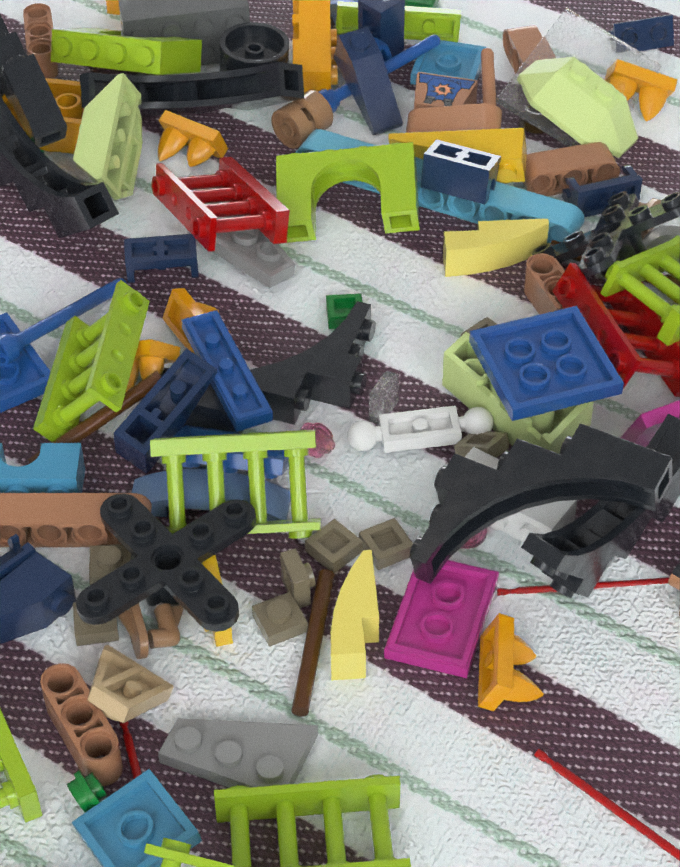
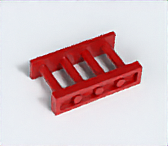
M233 157L219 158V170L215 174L178 178L163 163H156V176H153L151 182L154 196L208 252L215 251L217 233L258 229L273 244L287 243L290 210ZM244 215V216H241V217H231V218H221V219H217V218H219V217H228V216Z
M570 262L552 291L564 309L574 306L578 307L624 382L623 389L635 372L660 375L674 397H680V340L667 346L657 338L663 326L661 322L662 317L626 289L604 297L601 294L603 286L591 285L577 264ZM603 302H609L614 309L606 308ZM618 325L626 326L630 333H624ZM636 350H643L648 358L640 357Z

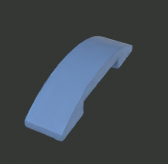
M183 469L185 508L209 510L207 469ZM166 471L152 473L135 479L131 493L146 496L152 504L151 513L154 516L167 517L169 508ZM224 473L225 502L240 499L250 503L248 475ZM265 480L267 521L287 520L291 501L290 491Z

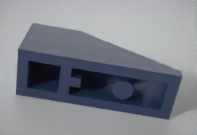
M365 27L339 35L334 60L372 135L402 127L403 121L383 56L369 28Z
M186 348L115 430L113 435L116 453L147 474L161 458V456L151 457L150 440L173 437L182 429L216 376L217 369Z
M37 551L0 581V644L47 628L58 617L66 615L72 608L73 602H76L72 575Z

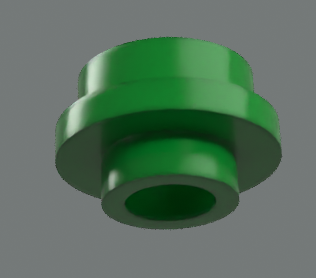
M78 770L74 773L75 779L66 785L85 813L99 804L101 799L107 796V793L93 772L85 777Z

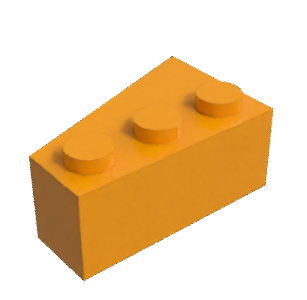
M292 0L293 64L302 65L304 93L309 90L318 92L322 89H332L331 85H338V66L334 60L337 45V29H331L330 0Z

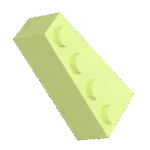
M465 332L444 352L442 385L469 409L473 407L487 409L493 417L492 429L496 432L507 433L509 444L512 446L518 438L560 454L565 438L567 436L573 437L580 423L591 426L594 401L512 421L469 343L470 334Z

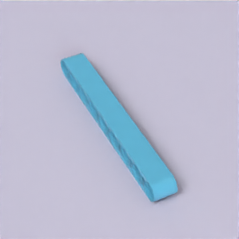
M316 129L311 132L295 153L377 145L323 129ZM415 157L418 204L421 207L478 224V221L548 219L547 243H551L552 240L563 242L565 237L579 231L584 224V214L577 206L500 182H496L494 191L490 190L489 199L485 205L421 188L423 159ZM343 182L380 194L376 188L365 182Z

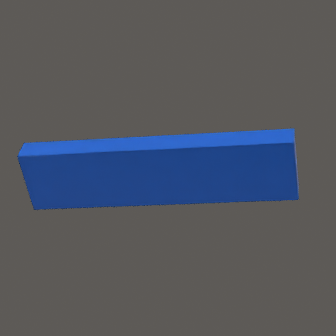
M215 310L183 319L182 330L194 353L217 369V374L212 380L211 385L236 432L273 421V411L218 311Z

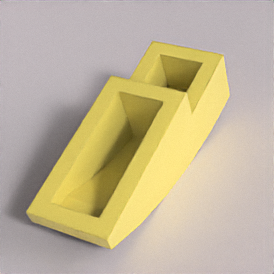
M549 220L478 221L477 230L444 231L443 263L445 277L489 272L527 260L532 256L533 250L543 244H547Z
M372 550L362 551L351 567L336 601L331 625V681L366 678L365 643L379 642V610Z

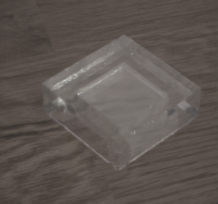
M390 371L384 372L370 392V422L380 425L379 415L391 413L397 404L399 374Z

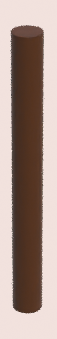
M155 371L127 390L122 408L118 412L105 405L51 443H79L142 400L161 378L158 371ZM40 451L28 458L29 463L38 458Z
M327 569L320 570L318 573L291 712L300 717L307 716L309 713L335 577L334 573Z

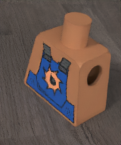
M418 72L414 109L477 104L478 80Z

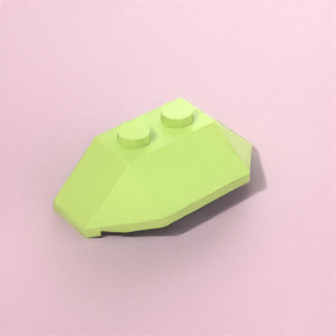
M575 57L536 60L519 74L517 81L522 85L529 104L581 145L602 142L607 145L613 156L620 158L638 140L626 96Z
M124 73L118 74L84 108L73 157L77 167L92 182H104L110 196L114 200L133 195L143 144L142 118L138 105H141V93Z

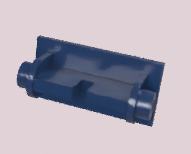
M673 15L613 24V29L608 31L607 37L609 43H614L615 55L674 46Z

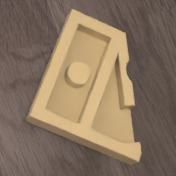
M105 645L98 660L87 701L100 708L107 718L125 723L168 701L174 686L111 646Z

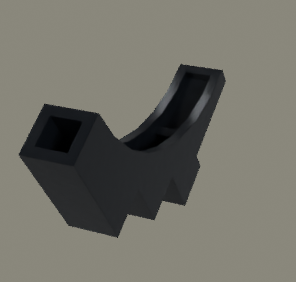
M0 14V89L13 107L26 134L38 148L64 139L67 124L35 55L27 56L17 33H9Z
M283 62L211 73L126 75L141 93V105H138L141 117L162 115L165 110L195 114L224 108L254 110L304 98L302 65ZM89 72L81 74L82 108H85L117 75Z
M0 95V186L14 181L29 212L44 207L59 238L89 230L118 215L119 212L104 182L91 183L77 179L52 162L19 125Z
M357 301L346 319L329 336L308 350L277 363L250 369L273 411V420L295 425L301 411H307L311 400L350 409L356 395L361 396L363 394L367 381V374L362 373L364 345L366 341H372L376 328V322L371 320V304ZM164 368L160 376L162 377L169 368ZM210 384L184 426L189 425L236 432L215 390Z
M668 413L652 440L646 446L649 449L672 457L673 479L656 511L623 502L600 500L578 519L559 530L545 534L529 533L521 548L533 555L530 561L532 565L553 579L550 587L568 598H572L574 593L589 597L612 557L616 555L627 559L651 518L662 523L664 522L680 495V420Z
M581 423L573 437L567 436L565 438L560 454L517 438L511 450L505 451L501 455L497 469L454 453L447 467L442 466L436 475L434 487L437 491L439 504L435 506L431 513L429 527L423 537L419 536L416 538L410 550V559L415 577L431 584L448 559L469 539L498 520L527 508L557 501L595 499L623 502L656 511L673 479L672 457Z

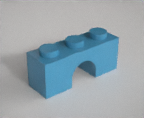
M0 443V493H82L85 464L81 443H41L38 458L28 465L18 467L6 464L3 445Z

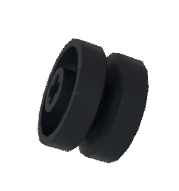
M258 22L237 24L227 29L220 38V71L257 67L276 62L288 63L290 40L285 32L269 24Z

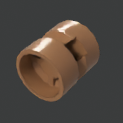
M309 90L304 93L303 99L294 100L273 112L271 123L278 139L285 146L296 149L302 145L313 130H326L331 127L334 115L325 97L315 90Z

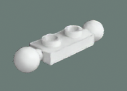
M456 406L380 414V426L375 427L372 423L364 420L357 421L348 429L347 439L350 446L357 451H368L377 442L383 441L384 453L455 445L462 439L461 432L478 435L491 431L493 417L487 409L482 407H473L464 416L458 417Z

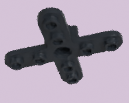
M626 191L619 192L607 200L608 205L601 213V217L594 230L584 234L582 231H576L565 237L563 242L554 246L550 243L543 244L533 250L532 255L540 253L549 254L556 258L559 263L582 255L579 269L585 277L598 273L605 277L607 270L614 262L625 260L647 250L641 237L642 231L680 217V192L666 196L661 200L660 204L650 208L647 205L639 206L636 194H627Z
M116 494L107 498L102 503L100 516L104 526L135 558L88 586L78 595L76 609L81 620L93 625L104 624L146 599L149 606H156L159 603L180 604L200 626L209 631H224L231 628L237 622L239 606L236 598L203 566L202 562L254 529L256 513L252 504L240 499L226 501L172 534L132 495Z

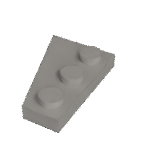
M244 215L220 217V218H218V219H221V218H231V217H241V216H244ZM258 229L216 234L215 251L211 252L217 254L266 287L271 288L294 276L295 263L279 244H273Z
M178 718L158 752L159 762L228 788L236 785L260 787L294 784L318 737V725Z

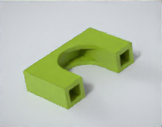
M101 28L52 29L51 62L155 75L201 72L202 40L130 37L121 36L122 31Z
M413 142L369 147L359 146L357 148L339 150L327 149L319 152L291 153L276 156V198L290 210L287 243L316 240V206L318 200L327 189L344 181L365 182L379 191L381 194V214L385 234L420 230L417 167Z

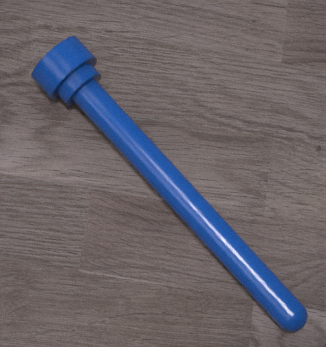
M433 34L385 61L387 73L390 74L437 47L441 41L440 37ZM347 83L335 90L322 89L318 91L328 101L333 113L340 106V101L352 95Z
M117 278L17 334H0V366H6L17 360L23 351V347L66 324L73 316L78 317L111 299L116 283L120 280L126 284L127 282L123 278Z

